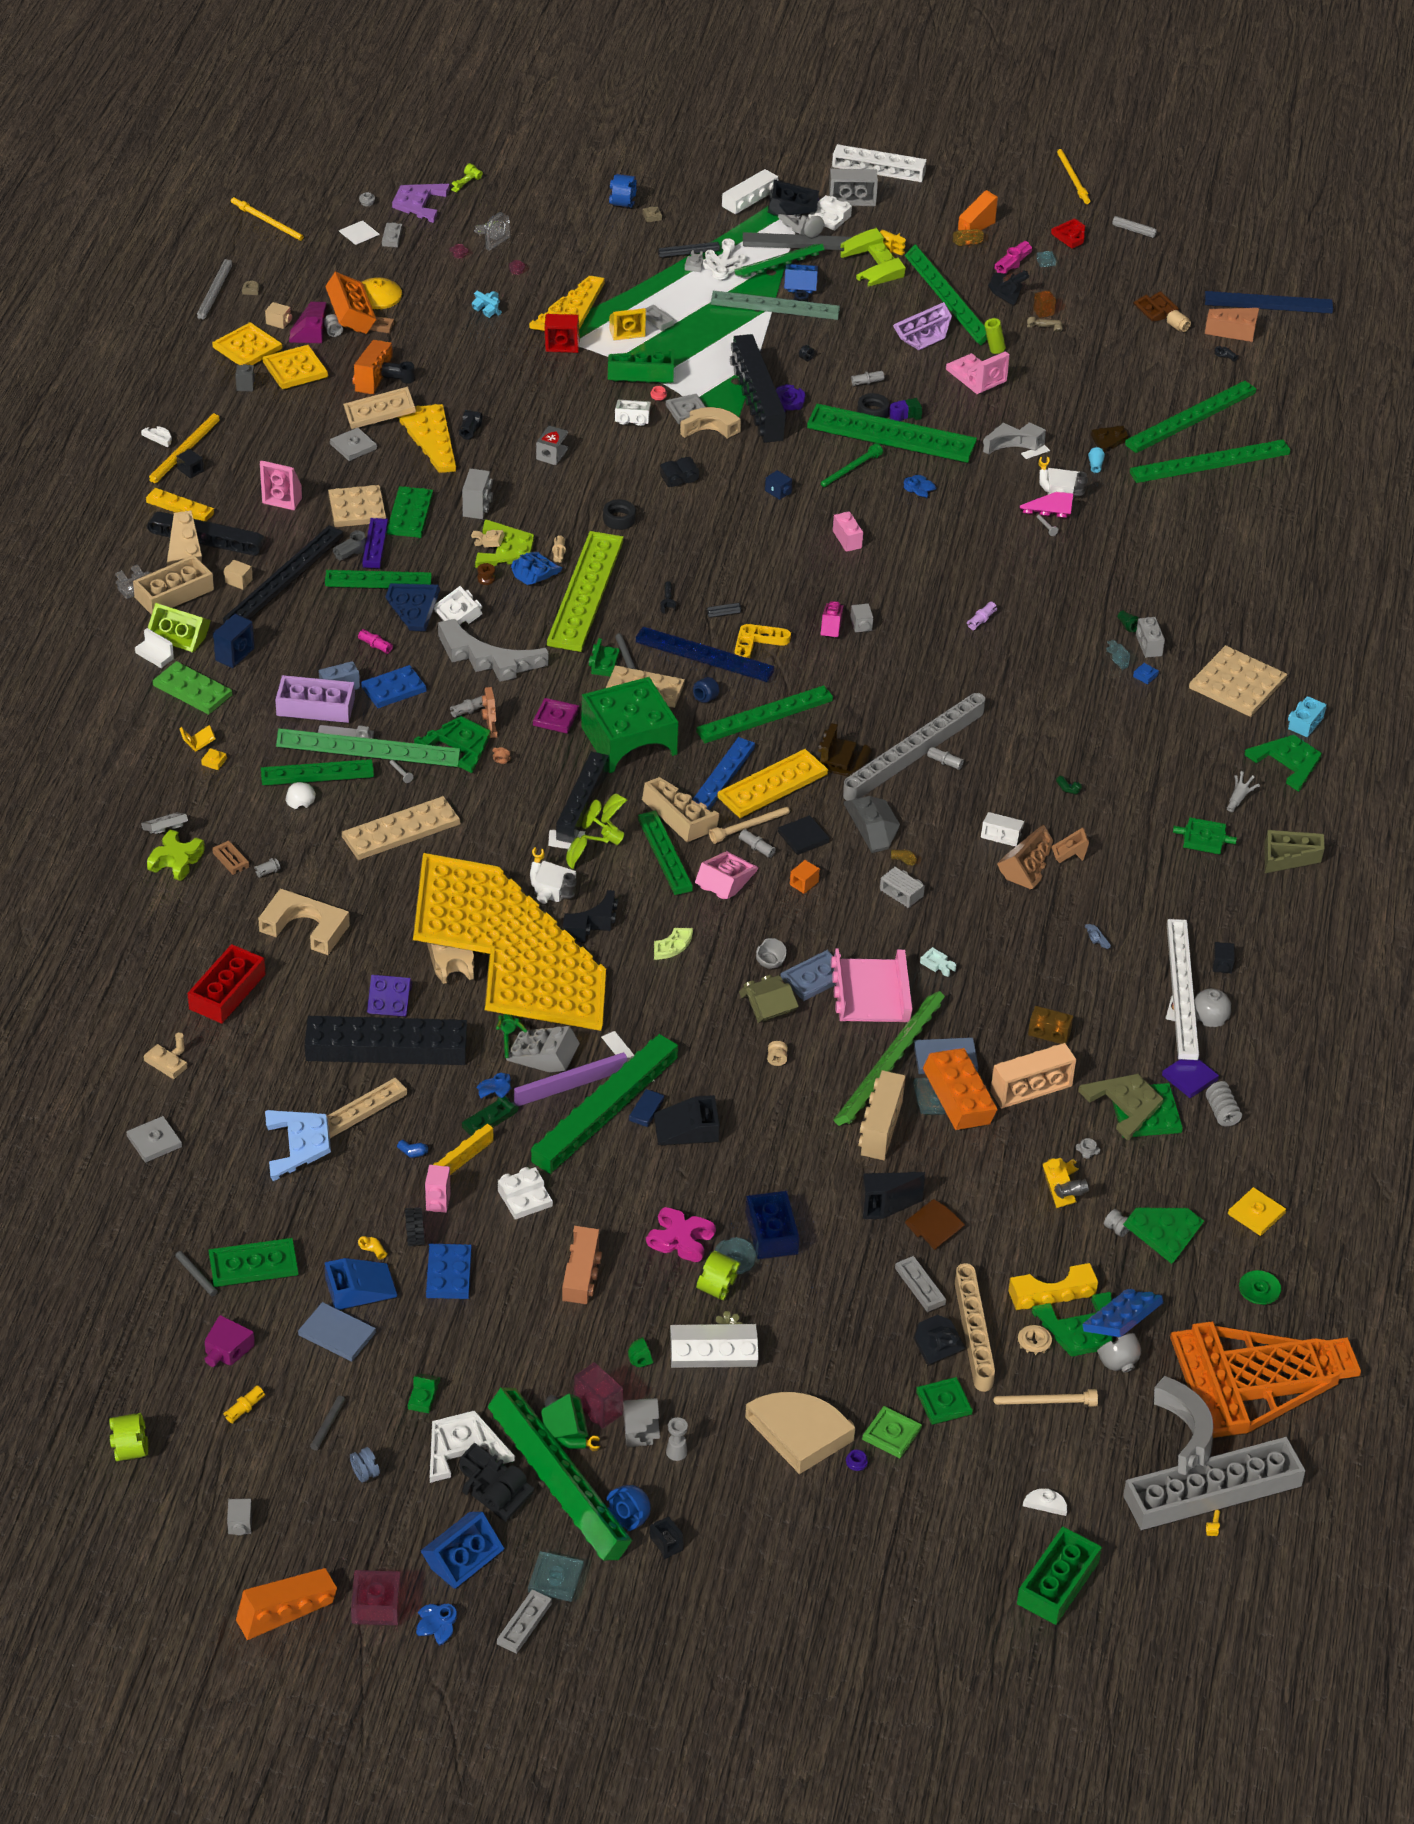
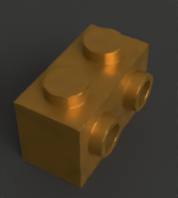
M1035 1006L1030 1018L1028 1035L1059 1044H1067L1071 1033L1073 1015Z

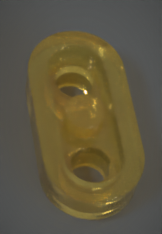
M979 229L956 231L953 233V242L959 246L979 244L983 241L984 233Z

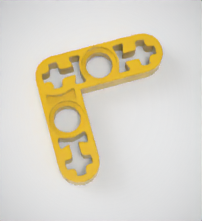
M744 624L739 630L734 660L739 664L748 663L751 658L754 642L781 646L788 645L791 640V632L783 628Z

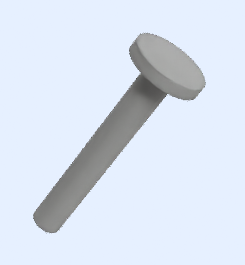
M1040 514L1037 515V518L1049 529V535L1055 536L1058 533V528L1056 526L1052 527Z
M394 760L390 761V764L404 776L403 781L405 783L413 780L412 773H406Z

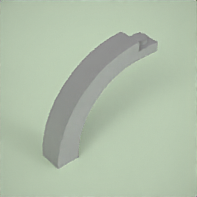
M1164 1376L1155 1386L1154 1405L1165 1408L1179 1416L1193 1433L1192 1439L1178 1455V1473L1187 1475L1197 1464L1204 1466L1209 1459L1213 1445V1419L1208 1406L1197 1393L1184 1384Z

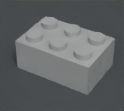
M830 169L829 196H834L842 202L847 201L851 206H876L877 169Z

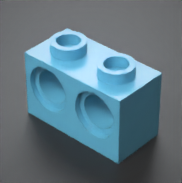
M1307 696L1303 702L1300 701L1296 710L1290 713L1288 729L1308 737L1324 718L1327 704Z

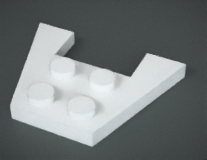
M475 1411L432 1421L430 1483L451 1478V1471L446 1460L462 1456L474 1442L484 1450H487L490 1455L494 1456L496 1454L498 1456L497 1463L500 1459L504 1461L503 1464L513 1462L514 1455Z

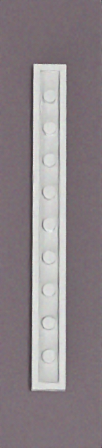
M1168 919L1167 934L1178 1059L1198 1060L1199 1050L1187 920Z

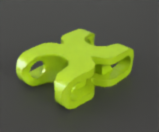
M169 830L162 838L164 846L156 847L148 857L147 869L157 873L162 868L172 867L173 879L182 881L190 872L188 864L196 863L202 856L205 843L204 840L194 838L188 843H179L178 831Z

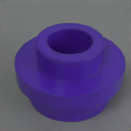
M852 1450L846 1457V1465L854 1471L863 1470L868 1464V1458L861 1450Z

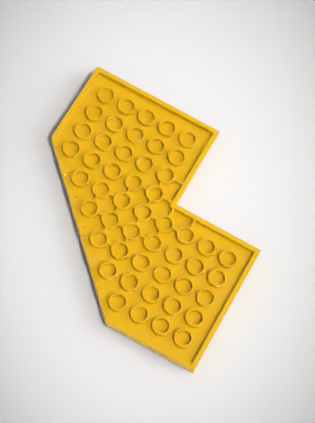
M423 853L413 940L489 953L484 1009L486 1011L601 1031L603 1026L606 968L602 964L598 965L593 960V956L584 947L580 948L574 942L575 939L566 930L562 931L557 926V922L548 913L542 912L539 909V904L530 896H526L515 881L509 880L503 874L504 871L500 867Z

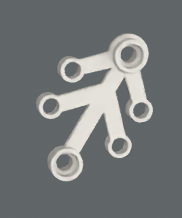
M724 239L722 241V257L719 258L713 250H707L705 252L706 259L703 260L702 267L712 270V276L717 280H723L728 277L729 273L735 272L734 269L743 267V264L746 262V256L738 254L736 257L728 259L729 254L734 250L735 242L732 239ZM712 260H713L715 263H717L719 266H715V265L712 263Z

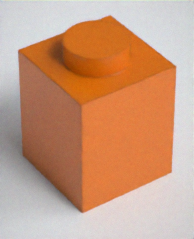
M804 860L791 871L790 886L805 894L819 882L820 868Z

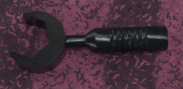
M670 581L665 582L666 599L660 603V610L664 614L666 607H671L676 611V602L670 599L672 597V583Z

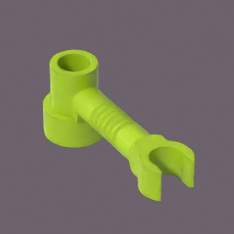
M469 163L464 169L466 176L460 180L453 181L452 185L454 187L451 190L457 193L471 179H481L483 172L477 169L475 165Z

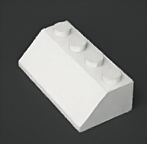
M756 1324L670 1325L671 1368L757 1367L758 1338Z

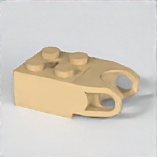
M427 943L435 974L443 984L447 983V976L452 972H462L469 980L474 979V954L472 950Z

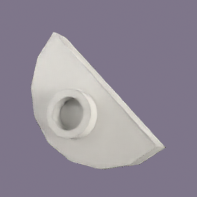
M157 426V429H149L147 427L141 430L142 436L166 447L171 445L172 437L170 431L166 428Z
M1050 1489L1034 1490L1026 1496L1023 1502L1024 1507L1064 1516L1067 1514V1504L1064 1498L1059 1493Z

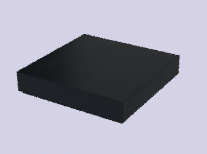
M810 815L778 827V833L797 855L829 843L827 834Z

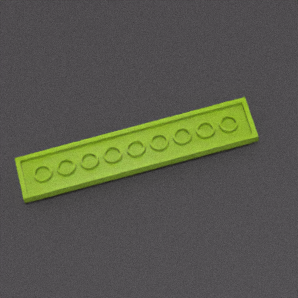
M594 531L589 532L547 639V646L582 652L622 547L623 536Z

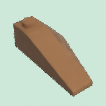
M1044 825L1030 834L997 863L1000 872L1005 876L1006 880L1029 889H1033L1041 881L1042 875L1040 873L1046 865L1044 862L1045 857L1049 855L1053 839Z

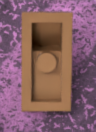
M1081 828L1051 847L1059 863L1074 854L1083 861L1089 840L1085 829Z

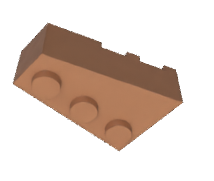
M1259 308L1209 309L1205 334L1253 342Z
M574 1226V1243L570 1245L571 1255L565 1271L562 1301L587 1304L589 1296L593 1297L595 1284H592V1282L597 1280L598 1277L596 1265L601 1264L602 1252H599V1229Z

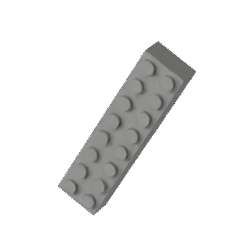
M1287 1437L1209 1457L1204 1466L1197 1464L1187 1475L1178 1473V1466L1128 1479L1125 1483L1123 1497L1140 1530L1301 1487L1305 1469Z

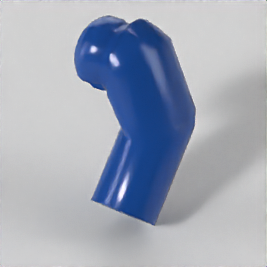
M401 1140L397 1145V1148L410 1158L420 1157L428 1152V1146L423 1143L410 1145L405 1140Z

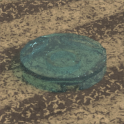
M735 1237L727 1241L723 1240L715 1248V1251L741 1263L737 1274L749 1271L754 1266L756 1252L752 1244L745 1239Z

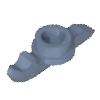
M1085 925L1093 944L1099 943L1103 948H1110V943L1095 925Z

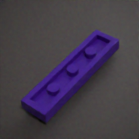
M370 518L363 556V567L380 568L388 519Z

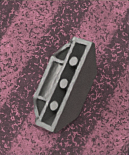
M871 796L844 801L847 811L871 853L889 849L900 828V824L887 801Z

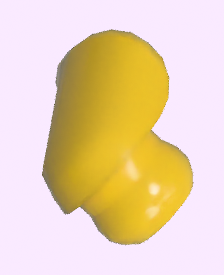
M366 1236L359 1238L358 1245L361 1249L374 1252L379 1260L387 1256L386 1251L377 1238Z

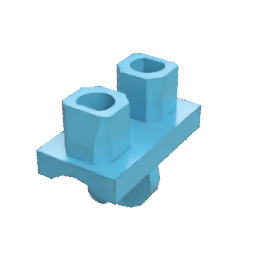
M479 291L474 293L476 299L471 303L473 309L479 311L482 307H485L482 311L488 318L494 314L499 316L502 313L498 309L500 299H498L499 294L492 291L486 293V295Z

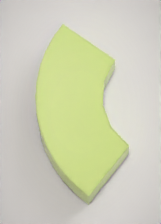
M674 928L668 938L654 941V960L670 958L684 951L692 940L693 928Z

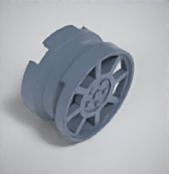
M368 1447L361 1449L360 1453L354 1452L350 1454L352 1468L362 1483L368 1481L369 1477L374 1478L380 1474L379 1466L374 1460L376 1458Z

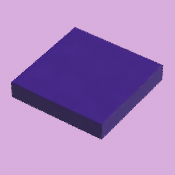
M1180 1059L1162 1072L1164 1078L1189 1098L1212 1085L1219 1078L1218 1074L1199 1059Z

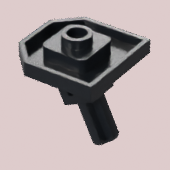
M1025 270L1015 275L1013 273L1009 275L994 273L988 286L993 294L1014 306L1023 286L1021 282L1028 279L1029 274Z
M935 1315L917 1324L913 1338L928 1366L966 1349L950 1319Z

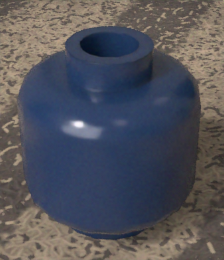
M705 677L697 681L693 686L694 697L702 703L715 699L719 694V685L716 680Z

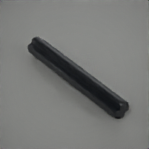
M719 242L664 247L658 249L659 257L691 254L692 250H694V254L700 253V251L705 253L707 250L715 252L720 250Z

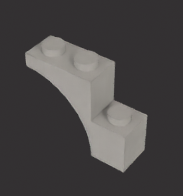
M1030 422L1020 430L1002 423L984 438L983 452L990 454L995 450L1005 447H1023L1036 451L1045 443L1046 430Z

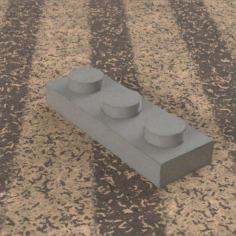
M914 1256L895 1264L896 1271L927 1312L946 1304L945 1297Z
M532 1589L497 1638V1645L517 1654L551 1606L552 1599Z

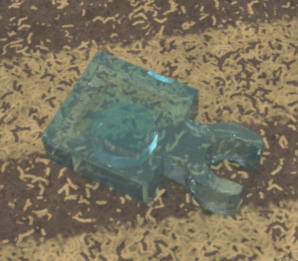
M1115 640L1108 641L1107 643L1110 647H1107L1106 650L1112 654L1113 661L1122 670L1128 668L1130 653L1121 644L1117 645Z

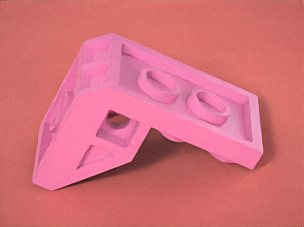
M1005 351L981 361L971 353L946 364V370L974 393L978 394L1007 381L1010 355Z

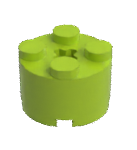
M712 1252L703 1267L704 1271L702 1276H699L696 1288L724 1301L729 1292L727 1288L736 1281L737 1271L741 1263L720 1252Z
M142 1413L117 1416L109 1419L110 1428L113 1431V1434L110 1435V1444L112 1448L116 1447L114 1449L116 1461L141 1458L148 1455V1438L145 1436L144 1429H146Z

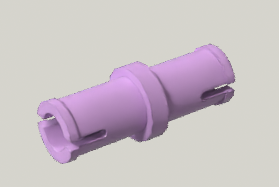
M989 602L983 609H979L976 615L967 621V624H970L968 627L971 630H975L981 623H985L989 616L997 611L996 604Z

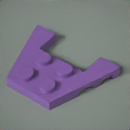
M450 184L400 185L392 202V208L408 214L410 212L415 213L418 218L422 219L425 217L428 218L429 222L434 223L437 217V210L424 208L430 195L446 197L450 190Z

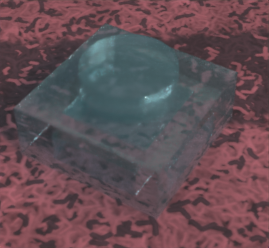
M1052 251L1037 253L1036 258L1040 267L1056 266V259Z

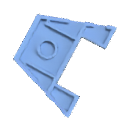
M265 1111L268 1130L288 1126L290 1157L269 1161L272 1181L279 1179V1176L286 1172L291 1173L295 1171L296 1167L306 1162L309 1164L331 1152L329 1125L326 1114Z

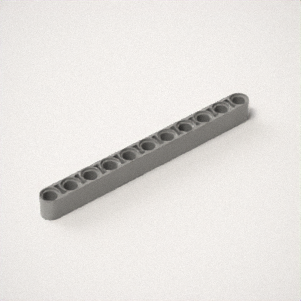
M980 693L971 694L847 777L844 781V799L848 801L863 797L928 753L929 748L937 747L981 717L984 713L985 697Z

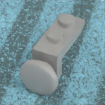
M778 215V218L783 221L782 223L790 226L793 232L810 238L818 236L824 228V220L820 216L808 218L802 215L800 220L795 215Z

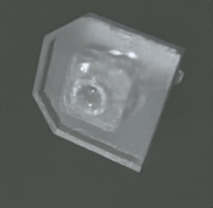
M502 212L491 217L487 223L475 226V233L485 234L487 250L490 251L510 237L509 216Z

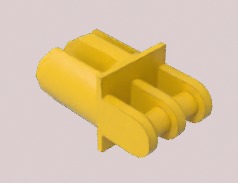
M886 230L880 231L884 237L883 243L890 253L905 254L903 249H905L904 243L906 239L901 237L900 233L894 235Z

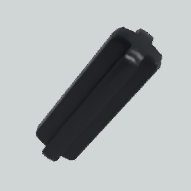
M740 603L707 608L708 617L741 612Z

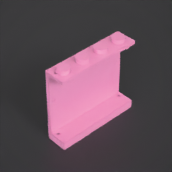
M836 948L835 955L831 956V968H834L832 982L836 983V986H834V998L838 1000L835 1004V1011L839 1013L840 1021L908 1022L911 1018L912 1003L905 950H897L895 960L840 959L841 954H839V949Z

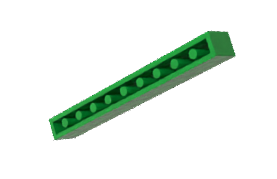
M660 1034L651 1039L642 1050L636 1052L630 1061L625 1062L620 1070L613 1073L609 1080L601 1084L591 1096H587L579 1107L574 1108L569 1116L562 1119L552 1131L547 1132L539 1143L537 1142L533 1145L531 1149V1163L549 1174L556 1170L677 1059L678 1045Z
M500 1387L488 1405L494 1419L501 1424L504 1432L515 1443L516 1448L523 1453L528 1464L535 1469L538 1477L550 1489V1493L560 1502L562 1509L572 1518L574 1525L581 1530L585 1539L597 1551V1555L603 1561L619 1560L632 1542V1539L516 1388Z

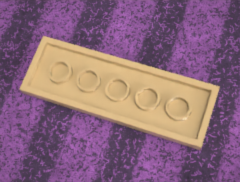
M444 796L342 831V838L356 858L361 860L460 825V818Z

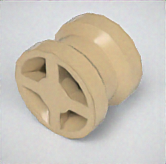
M773 1041L768 1045L769 1053L767 1060L771 1065L781 1066L787 1062L786 1053L788 1047L784 1042Z

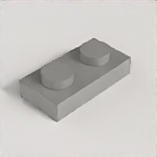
M386 223L382 246L398 247L402 224Z
M654 304L645 308L646 320L661 331L674 325V319Z

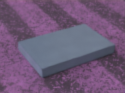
M826 950L782 972L781 978L785 983L790 984L792 990L805 1001L836 985V983L832 982L834 968H831V956L833 955Z
M973 1038L914 1040L918 1073L925 1074L923 1066L930 1053L965 1048L978 1072Z
M323 1302L298 1330L299 1336L351 1362L376 1333V1328Z

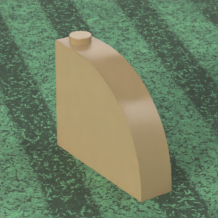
M779 1392L764 1395L746 1404L745 1418L799 1474L854 1441L855 1426L853 1422L846 1419L835 1407L817 1397L796 1392Z

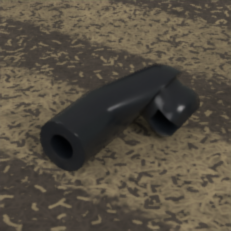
M1215 347V355L1218 357L1229 358L1233 362L1239 357L1238 354L1228 347Z

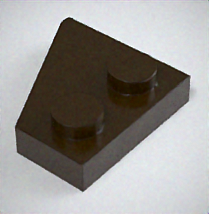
M1124 426L1091 430V436L1096 446L1101 448L1104 453H1106V449L1110 447L1114 449L1119 444L1125 443L1126 439H1128Z

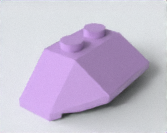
M943 302L893 326L901 340L917 350H921L945 338L952 315Z

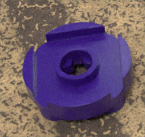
M781 385L776 388L784 411L800 410L803 408L805 392L801 388L799 390L795 389L794 385Z

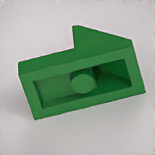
M421 1373L413 1377L414 1388L408 1402V1410L429 1414L440 1383V1377Z

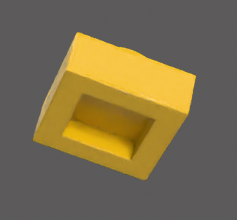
M210 748L201 759L202 765L219 770L227 760V754Z

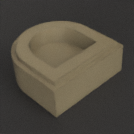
M247 281L243 284L242 294H259L258 282Z

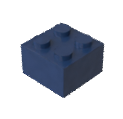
M234 614L219 629L215 630L213 633L215 661L234 668L254 649L252 621Z

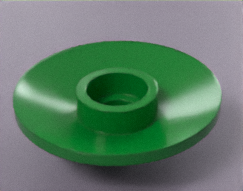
M1255 1270L1247 1272L1241 1277L1239 1290L1248 1301L1265 1305L1279 1298L1281 1285L1274 1275L1265 1271Z

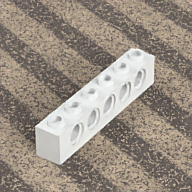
M837 144L833 153L832 167L840 169H877V175L922 182L926 172L927 159Z

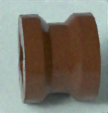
M483 563L478 566V582L480 584L490 585L494 583L495 567L492 564Z

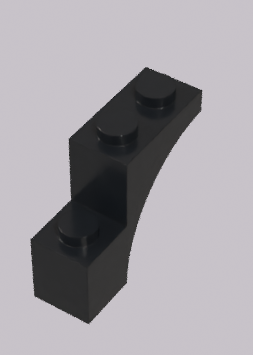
M607 890L605 898L590 910L572 914L565 913L562 931L566 930L575 939L574 942L584 943L586 942V936L590 935L591 929L611 931L612 923L615 924L616 912L614 910L618 909V899L615 898V891Z

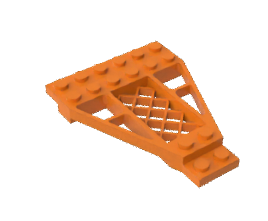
M1213 1321L1193 1324L1191 1330L1171 1332L1170 1336L1187 1386L1203 1399L1211 1412L1213 1438L1249 1433L1338 1385L1339 1379L1357 1377L1361 1373L1348 1337L1333 1340L1317 1338L1298 1340L1215 1326ZM1219 1337L1243 1340L1247 1348L1224 1351ZM1252 1342L1268 1345L1254 1347ZM1303 1354L1305 1358L1302 1360L1294 1355ZM1283 1357L1285 1360L1282 1363L1274 1358ZM1262 1360L1264 1361L1263 1365H1260L1254 1361ZM1290 1361L1298 1365L1295 1370L1288 1366L1287 1363ZM1242 1363L1244 1364V1366L1242 1368H1239L1234 1364ZM1270 1364L1278 1368V1370L1273 1372L1266 1367ZM1250 1367L1258 1372L1253 1375L1245 1370ZM1304 1368L1312 1372L1309 1377L1301 1373V1369ZM1284 1371L1290 1374L1291 1377L1287 1379L1279 1374ZM1232 1372L1237 1374L1235 1378L1233 1377ZM1264 1374L1271 1379L1269 1382L1260 1379L1259 1376ZM1240 1377L1249 1380L1250 1383L1246 1385L1238 1380ZM1303 1393L1279 1407L1276 1406L1273 1397ZM1266 1399L1271 1411L1250 1421L1243 1401Z

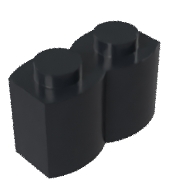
M683 457L677 461H667L661 464L660 475L667 487H674L682 483H691L698 480L699 469L692 457Z

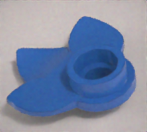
M913 475L912 477L905 478L903 482L905 490L915 492V494L926 498L928 497L927 491L936 490L935 484L922 475Z
M498 1073L493 1078L480 1082L476 1087L479 1089L480 1098L493 1092L498 1097L503 1098L511 1089V1078L509 1074Z
M429 1604L418 1611V1614L423 1619L417 1625V1636L434 1634L439 1645H442L453 1634L452 1624H454L457 1618V1611L453 1605L442 1604L437 1606ZM449 1612L447 1616L442 1617L443 1613Z

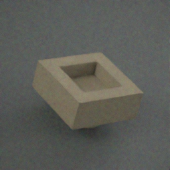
M658 206L643 208L642 214L646 222L662 220V214Z

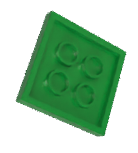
M1151 1084L1150 1086L1163 1098V1103L1149 1119L1143 1122L1142 1127L1133 1133V1137L1182 1133L1183 1127L1170 1084ZM1113 1102L1118 1123L1129 1118Z

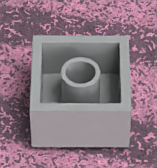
M469 469L462 489L463 517L483 519L485 513H488L489 502H492L493 492H490L493 484V479L490 478V471Z

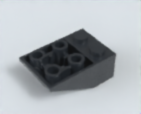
M715 1095L695 1096L654 1113L658 1145L719 1142V1119Z
M925 1172L863 1173L861 1191L863 1219H884L922 1202Z

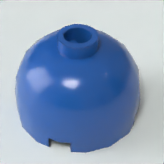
M623 1485L611 1491L607 1496V1501L609 1500L610 1505L608 1507L609 1511L622 1528L628 1529L627 1531L641 1526L648 1519L651 1511L650 1500L647 1494L638 1486Z

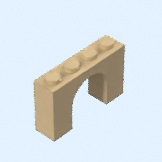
M283 889L277 892L258 918L259 932L276 938L285 925L293 919L307 917L316 920L319 924L310 935L311 950L326 955L330 954L350 926L348 911Z

